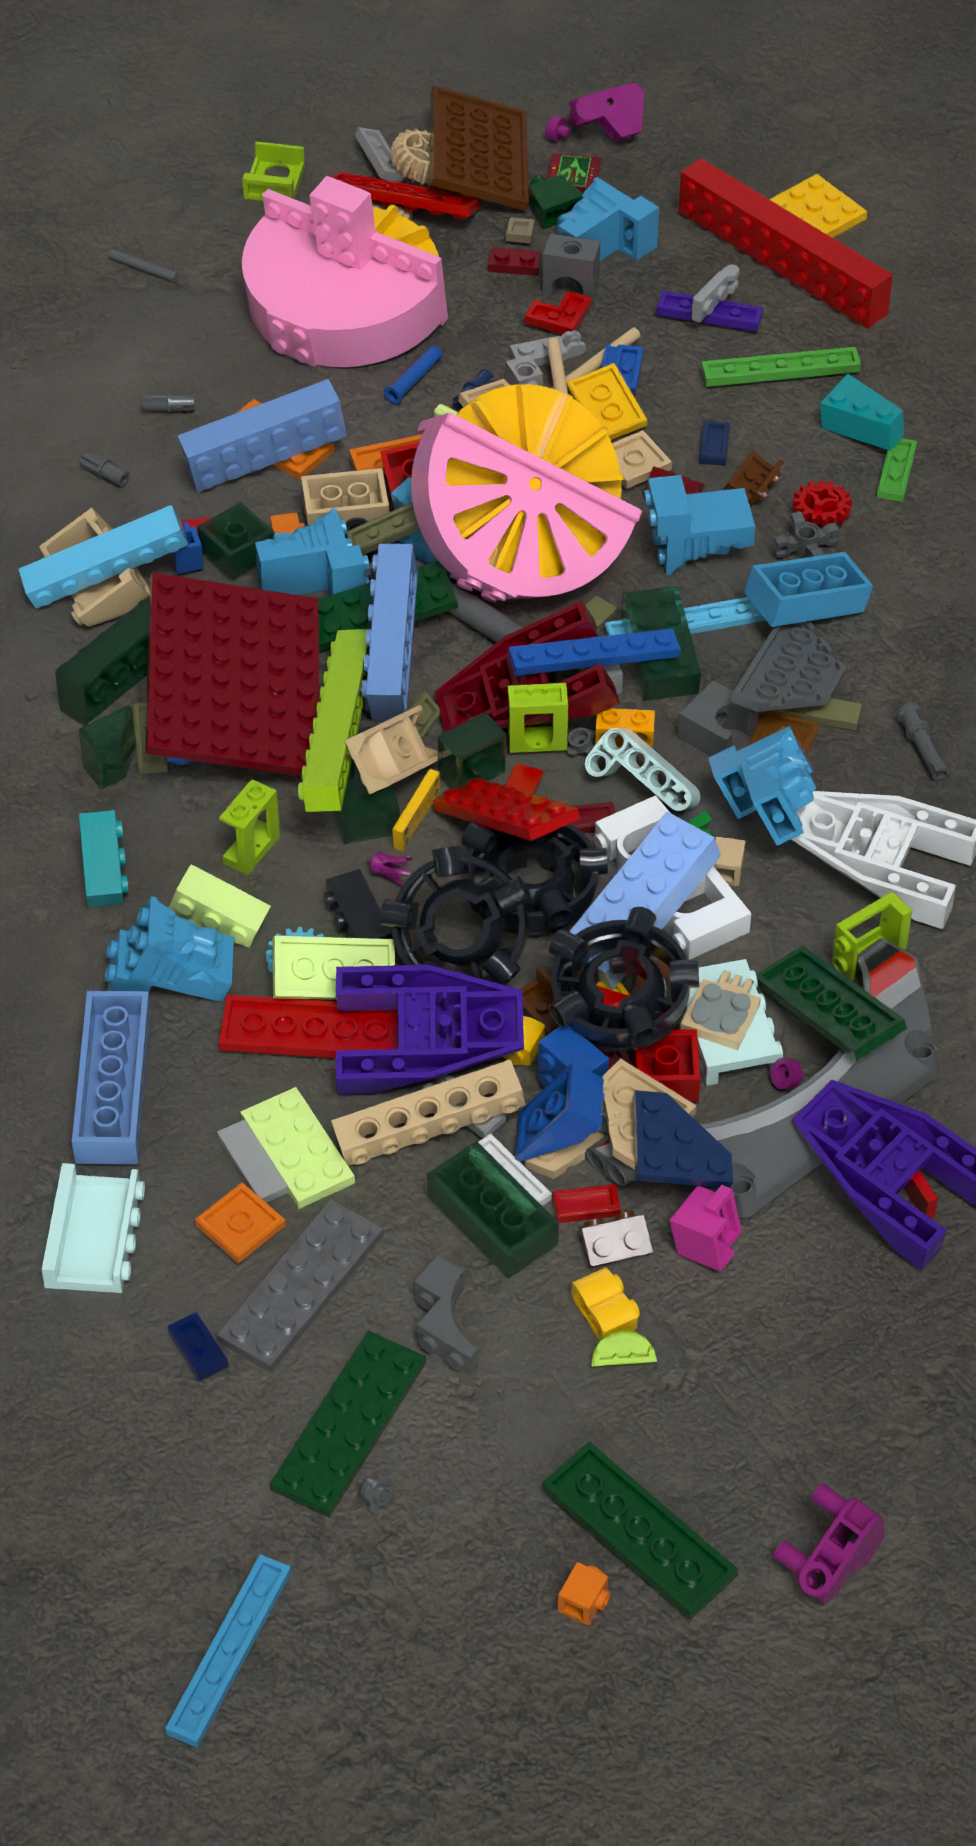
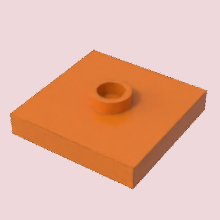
M242 1182L195 1219V1226L239 1264L286 1227V1220Z

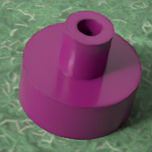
M553 115L548 121L545 136L547 139L557 142L562 136L569 137L571 128L566 127L565 118Z
M780 1058L775 1061L771 1069L772 1083L778 1089H795L800 1084L804 1075L801 1065L795 1059Z

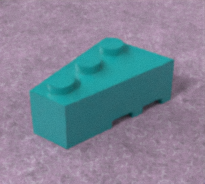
M849 374L820 403L822 429L890 451L904 436L903 410Z
M115 810L80 813L79 820L88 907L124 904L123 893H129L127 875H122L121 866L126 865L125 848H119V838H124L122 820L116 821Z

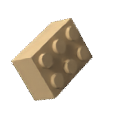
M382 468L301 476L306 526L313 525L316 519L326 515L331 509H337L339 519H344L345 523L351 518H363L369 522L389 513V503Z

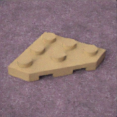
M622 1059L602 1076L604 1078L603 1093L605 1095L603 1101L612 1155L634 1170L633 1094L635 1090L667 1093L692 1117L696 1114L695 1104Z

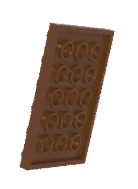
M433 86L431 91V185L439 189H447L465 196H472L487 202H495L513 209L526 211L529 204L526 111Z

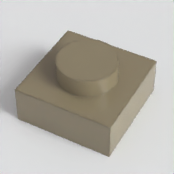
M510 217L506 231V241L531 244L535 220Z

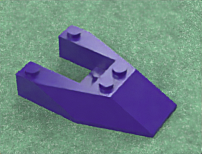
M432 965L336 967L338 1011L398 1010L399 1049L336 1051V1085L338 1095L372 1094L423 1082L524 1049L523 990Z
M831 1080L792 1120L794 1126L849 1199L890 1246L920 1270H923L941 1250L946 1229L900 1197L898 1193L921 1169H924L976 1206V1148L926 1113Z

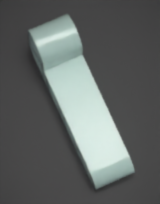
M628 728L609 729L585 759L587 772L596 777L613 775L623 765L674 810L693 809L700 801V792L697 787ZM618 734H621L624 740L621 748H618L615 743V738ZM640 752L645 757V763L642 767L636 761V757ZM601 756L606 760V767L603 771L598 766V760ZM660 771H663L666 775V783L663 786L659 784L657 779ZM679 792L686 793L684 795V799L686 800V802H681L683 796Z

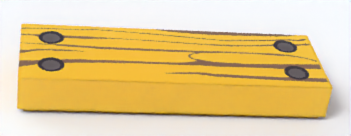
M432 769L428 770L393 827L394 849L402 852L405 850L433 804V800L439 794L440 772Z

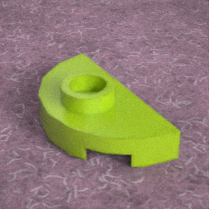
M625 1329L609 1332L602 1337L593 1349L591 1366L657 1362L654 1348L647 1338L636 1331Z

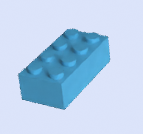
M846 552L754 565L752 566L744 593L769 625L775 627L864 612L873 585Z

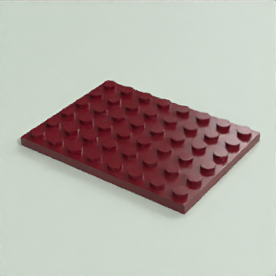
M152 572L149 602L145 754L302 776V767L307 766L306 750H310V734L314 733L313 719L318 718V598Z

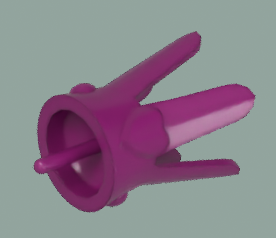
M377 851L373 859H367V861L371 862V873L384 875L403 886V882L400 881L401 875L409 876L411 871L394 863H405L412 860L413 857L387 855Z

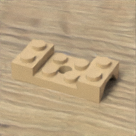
M421 705L345 740L349 755L354 760L359 770L361 781L366 786L369 794L388 787L444 758L442 752L425 747L418 733L416 724L423 711Z

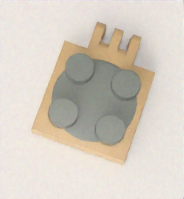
M724 970L718 983L706 979L702 980L681 1022L680 1030L697 1029V1037L738 1051L760 1007L761 998L749 994L754 980L747 978L742 987L740 986L742 976L736 974L732 983L728 981L731 972Z

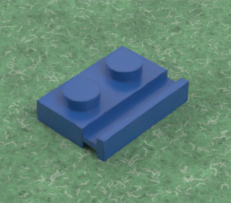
M606 343L601 368L615 363L633 395L637 393L644 357V347L619 344L618 347Z

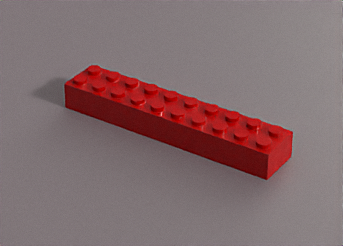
M702 158L681 171L679 212L867 329L888 315L893 274Z

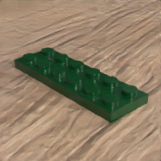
M439 561L417 567L418 580L414 622L459 608L445 568ZM371 582L318 599L319 652L331 649V642L335 641L338 630L371 629L372 621L368 619L369 604H373L374 596H371L370 593Z
M803 945L756 974L758 987L855 1060L868 1055L871 1051L907 1029L903 1017Z
M367 1331L270 1482V1491L330 1518L424 1368L426 1356L371 1331Z
M590 1441L542 1482V1490L690 1620L738 1576V1569Z

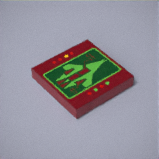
M552 153L547 179L557 175L562 176L584 193L593 183V180L599 177L601 157Z

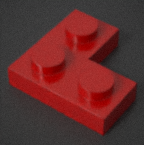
M567 291L559 306L534 300L524 316V324L562 335L567 331H575L591 307L592 297Z

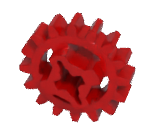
M819 479L818 484L810 480L808 487L800 485L799 491H795L792 510H795V512L801 511L805 522L821 525V528L830 523L839 522L844 524L845 517H850L852 498H849V491H843V485L833 486L834 481L832 480L828 484L824 483L823 479Z

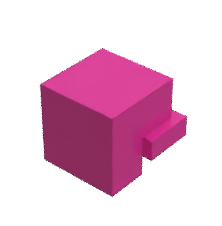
M721 1185L714 1192L697 1186L669 1220L678 1255L721 1272L735 1254L734 1250L730 1249V1247L740 1236L742 1229L733 1189Z

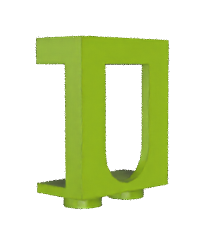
M256 141V157L250 173H244L243 176L244 199L263 201L262 195L267 189L294 199L305 169L304 147ZM275 166L285 167L289 170L288 178L265 175L268 169Z
M566 683L508 686L510 753L567 750L568 698ZM553 713V726L524 727V715Z
M251 779L221 814L219 821L236 828V841L222 856L224 865L249 875L280 838L277 790ZM264 809L266 810L267 823L257 819Z
M892 891L836 924L832 955L834 968L853 981L855 979L858 954L878 939H886L904 950L907 949L912 910ZM881 912L878 927L857 939L849 932L852 928Z

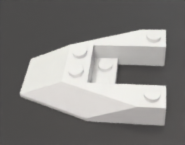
M813 791V801L797 810L803 824L802 829L804 833L791 840L877 897L882 898L893 891L912 910L911 918L913 920L943 929L953 907L956 885L903 869L901 866L910 847L971 866L976 855V819L901 796Z

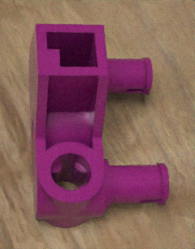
M624 84L585 95L569 102L570 110L566 121L570 119L567 123L570 127L576 128L597 122L614 143L633 138L642 131L644 92L638 84Z
M822 1483L813 1493L811 1501L832 1514L834 1522L809 1558L789 1544L787 1540L781 1542L776 1548L773 1558L796 1574V1583L801 1586L806 1594L814 1596L822 1603L827 1604L835 1597L849 1575L869 1562L884 1540L885 1531L884 1519L858 1499L850 1498L846 1500L829 1488L827 1484ZM854 1532L859 1535L855 1542L848 1541ZM818 1573L825 1574L826 1582L824 1586H817L816 1576Z

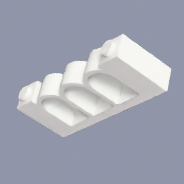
M655 795L595 823V835L593 836L596 848H606L609 860L616 858V866L619 871L631 855L628 853L639 847L664 814L669 811ZM714 866L685 900H690L705 893L712 904L691 913L676 912L664 927L668 933L672 934L671 937L680 945L688 960L750 932L751 912Z

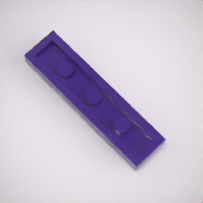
M662 290L657 305V315L694 321L691 318L694 296ZM720 301L715 306L713 312L707 315L701 322L758 332L763 316V307Z

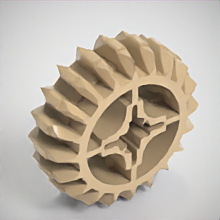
M416 128L413 131L407 129L405 133L400 132L391 146L390 160L392 161V166L396 168L397 173L403 174V178H410L412 183L414 181L419 182L421 185L427 183L432 187L431 133H428L425 129L424 131H419Z

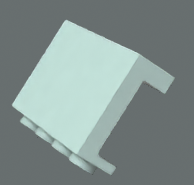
M746 959L699 967V986L703 979L718 983L725 970L731 972L728 981L732 983L736 974L742 976L740 984L742 987L747 978L754 980L749 994L761 998L760 1007L738 1051L697 1037L699 1065L706 1086L718 1084L719 1072L768 1064L771 1071L775 1061L783 1058L781 1043L779 1041L775 1042L773 1037L774 1025L772 1018H767L765 1014L766 1003L762 993L758 994L756 989L758 986L756 973L754 970L750 971ZM690 988V996L683 1018L698 988Z
M62 1163L42 1265L45 1288L122 1293L124 1281H129L131 1276V1261H128L129 1253L134 1254L136 1235L132 1234L133 1228L139 1227L140 1208H137L138 1200L143 1201L145 1195V1182L140 1181L138 1169L131 1170L130 1179L76 1175L75 1164Z

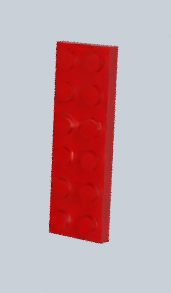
M340 171L331 176L334 179L370 192L371 199L380 201L379 204L384 206L399 204L404 205L403 208L406 210L416 211L418 208L427 209L428 213L433 215L449 213L455 219H467V217H470L480 209L482 199L465 196L461 193Z
M483 778L469 780L466 786L459 789L446 790L443 792V796L433 800L435 811L475 822L479 825L530 841L580 819L577 807L566 805L564 802L549 800L547 797L532 795L531 792H522L514 787H505L499 785V783H491Z
M242 995L226 996L219 1039L220 1051L336 1058V1051L399 1049L398 1010L338 1011L336 1001L281 999Z

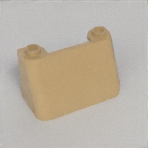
M91 507L39 547L44 554L43 558L110 531L112 528ZM137 567L133 569L128 568L121 574L71 595L75 601L72 604L74 611L71 614L80 626L85 624L87 627H91L148 608L150 589Z

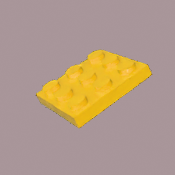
M818 174L769 199L832 238L867 219V211Z

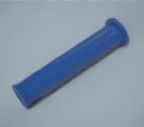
M429 346L391 386H387L384 389L385 398L392 404H400L402 397L442 359V351L437 346Z

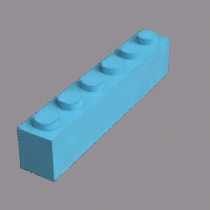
M170 505L19 568V573L26 595L37 609L65 596L73 595L89 586L99 584L106 579L121 574L128 568L133 569L142 564L150 563L154 559L168 553L176 552L189 544L181 520L173 506Z

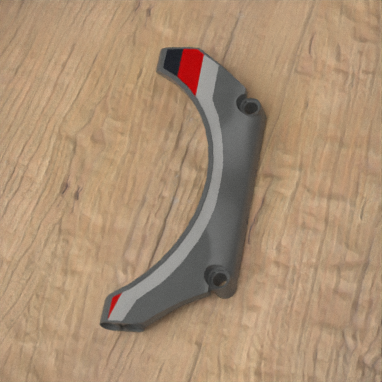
M881 938L857 956V965L863 979L864 990L903 1017L907 1025L906 1030L858 1060H855L840 1049L824 1068L788 1094L747 1113L701 1125L732 1154L733 1184L731 1189H733L739 1218L755 1215L758 1210L822 1163L794 1126L792 1120L831 1080L901 1104L938 1077L939 1068L936 1048L931 1042L927 1041L928 1038L933 1036L918 960L906 950ZM609 1133L586 1149V1157L592 1167L617 1185L625 1186L631 1181H636L635 1170L613 1157ZM701 1186L714 1192L719 1189L718 1187Z

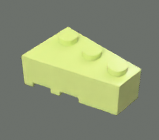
M192 864L177 887L169 905V908L175 912L176 916L187 921L192 920L197 927L215 928L217 932L223 933V935L234 937V943L249 948L271 907Z

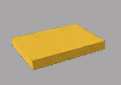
M615 363L566 382L567 389L571 396H573V399L588 409L602 427L606 426L609 431L607 435L610 440L648 426L644 413Z

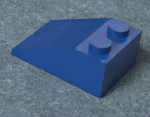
M573 1062L519 1112L515 1160L521 1162L583 1142L591 1133H596L603 1120L601 1108L605 1096L603 1093L604 1078Z

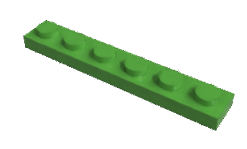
M856 347L702 361L701 370L705 385L709 387L855 373L861 371V362Z

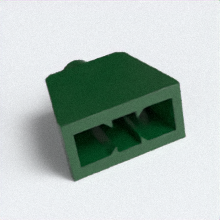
M537 175L530 182L529 207L540 227L544 230L558 225V217L572 211L574 205L583 199V193L562 176L557 175L545 180L541 175Z

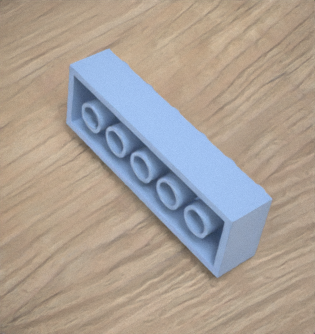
M666 812L570 932L575 935L581 930L601 922L627 920L633 907H644L651 910L657 918L654 926L662 930L721 857L715 837ZM599 954L589 958V962ZM607 960L598 967L600 979L598 982H602L607 988L614 990L617 987L616 984L619 981L621 982L627 973L612 974Z

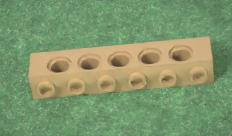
M510 1059L331 1120L344 1161L350 1166L353 1164H363L369 1159L382 1154H393L400 1148L412 1144H422L430 1138L441 1134L454 1133L459 1128L472 1123H483L490 1117L502 1113L515 1112L520 1107L526 1105L522 1087ZM488 1093H494V1094H495V1095H493V1096H491V1097H483L484 1095H486V1094H488ZM459 1103L465 1104L462 1107H454L456 1104ZM430 1113L435 1114L434 1116H432V1117H430V1118H425V1117H424L425 1115L430 1114ZM397 1124H405L401 1128H394ZM368 1134H375L371 1138H364Z

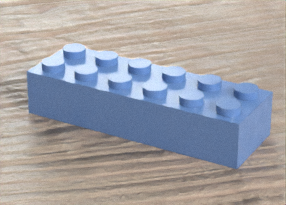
M329 379L182 433L177 435L187 472L198 493L256 470H261L277 462L287 460L292 456L347 437L340 401Z
M379 544L378 555H373L372 566L373 572H376V579H371L370 593L371 596H374L373 604H369L368 619L372 623L371 629H367L366 645L369 647V655L364 656V671L367 672V680L362 681V697H365V710L370 711L372 721L385 722L405 712L408 706L418 569L413 544Z
M87 991L72 1133L75 1164H139L151 1024L149 991Z

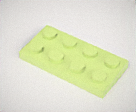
M274 936L272 938L273 998L337 1000L336 967L395 965L394 940Z
M297 1087L240 1111L241 1120H246L288 1185L289 1195L298 1209L355 1184L354 1174Z

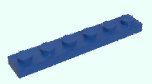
M672 628L513 646L508 648L507 655L514 676L588 668L600 663L602 666L674 658L679 657L681 648Z

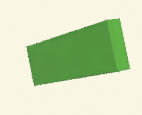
M902 438L891 451H887L877 498L899 502L904 501L917 441Z

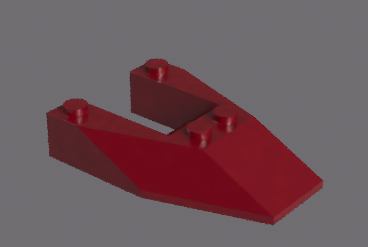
M583 601L577 602L504 636L437 689L435 695L447 737L509 729L508 686L550 684L547 672L514 676L507 655L508 648L600 637L596 621ZM601 663L558 682L566 683L568 720L593 716L620 704L614 682ZM553 713L524 715V727L553 722Z

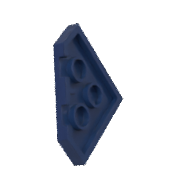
M635 1090L633 1094L635 1180L718 1188L723 1185L731 1188L733 1184L732 1154L667 1093Z

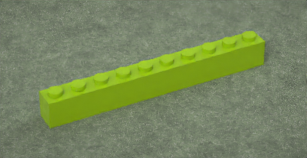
M367 629L338 630L335 641L331 642V656L327 658L328 671L324 672V686L320 689L321 702H317L318 718L313 719L314 733H311L309 738L310 750H306L307 766L302 767L303 782H299L298 785L299 800H304L306 812L342 810L352 762L345 740L357 735L365 697H362V681L367 680V672L364 671V656L369 655V647L366 645Z

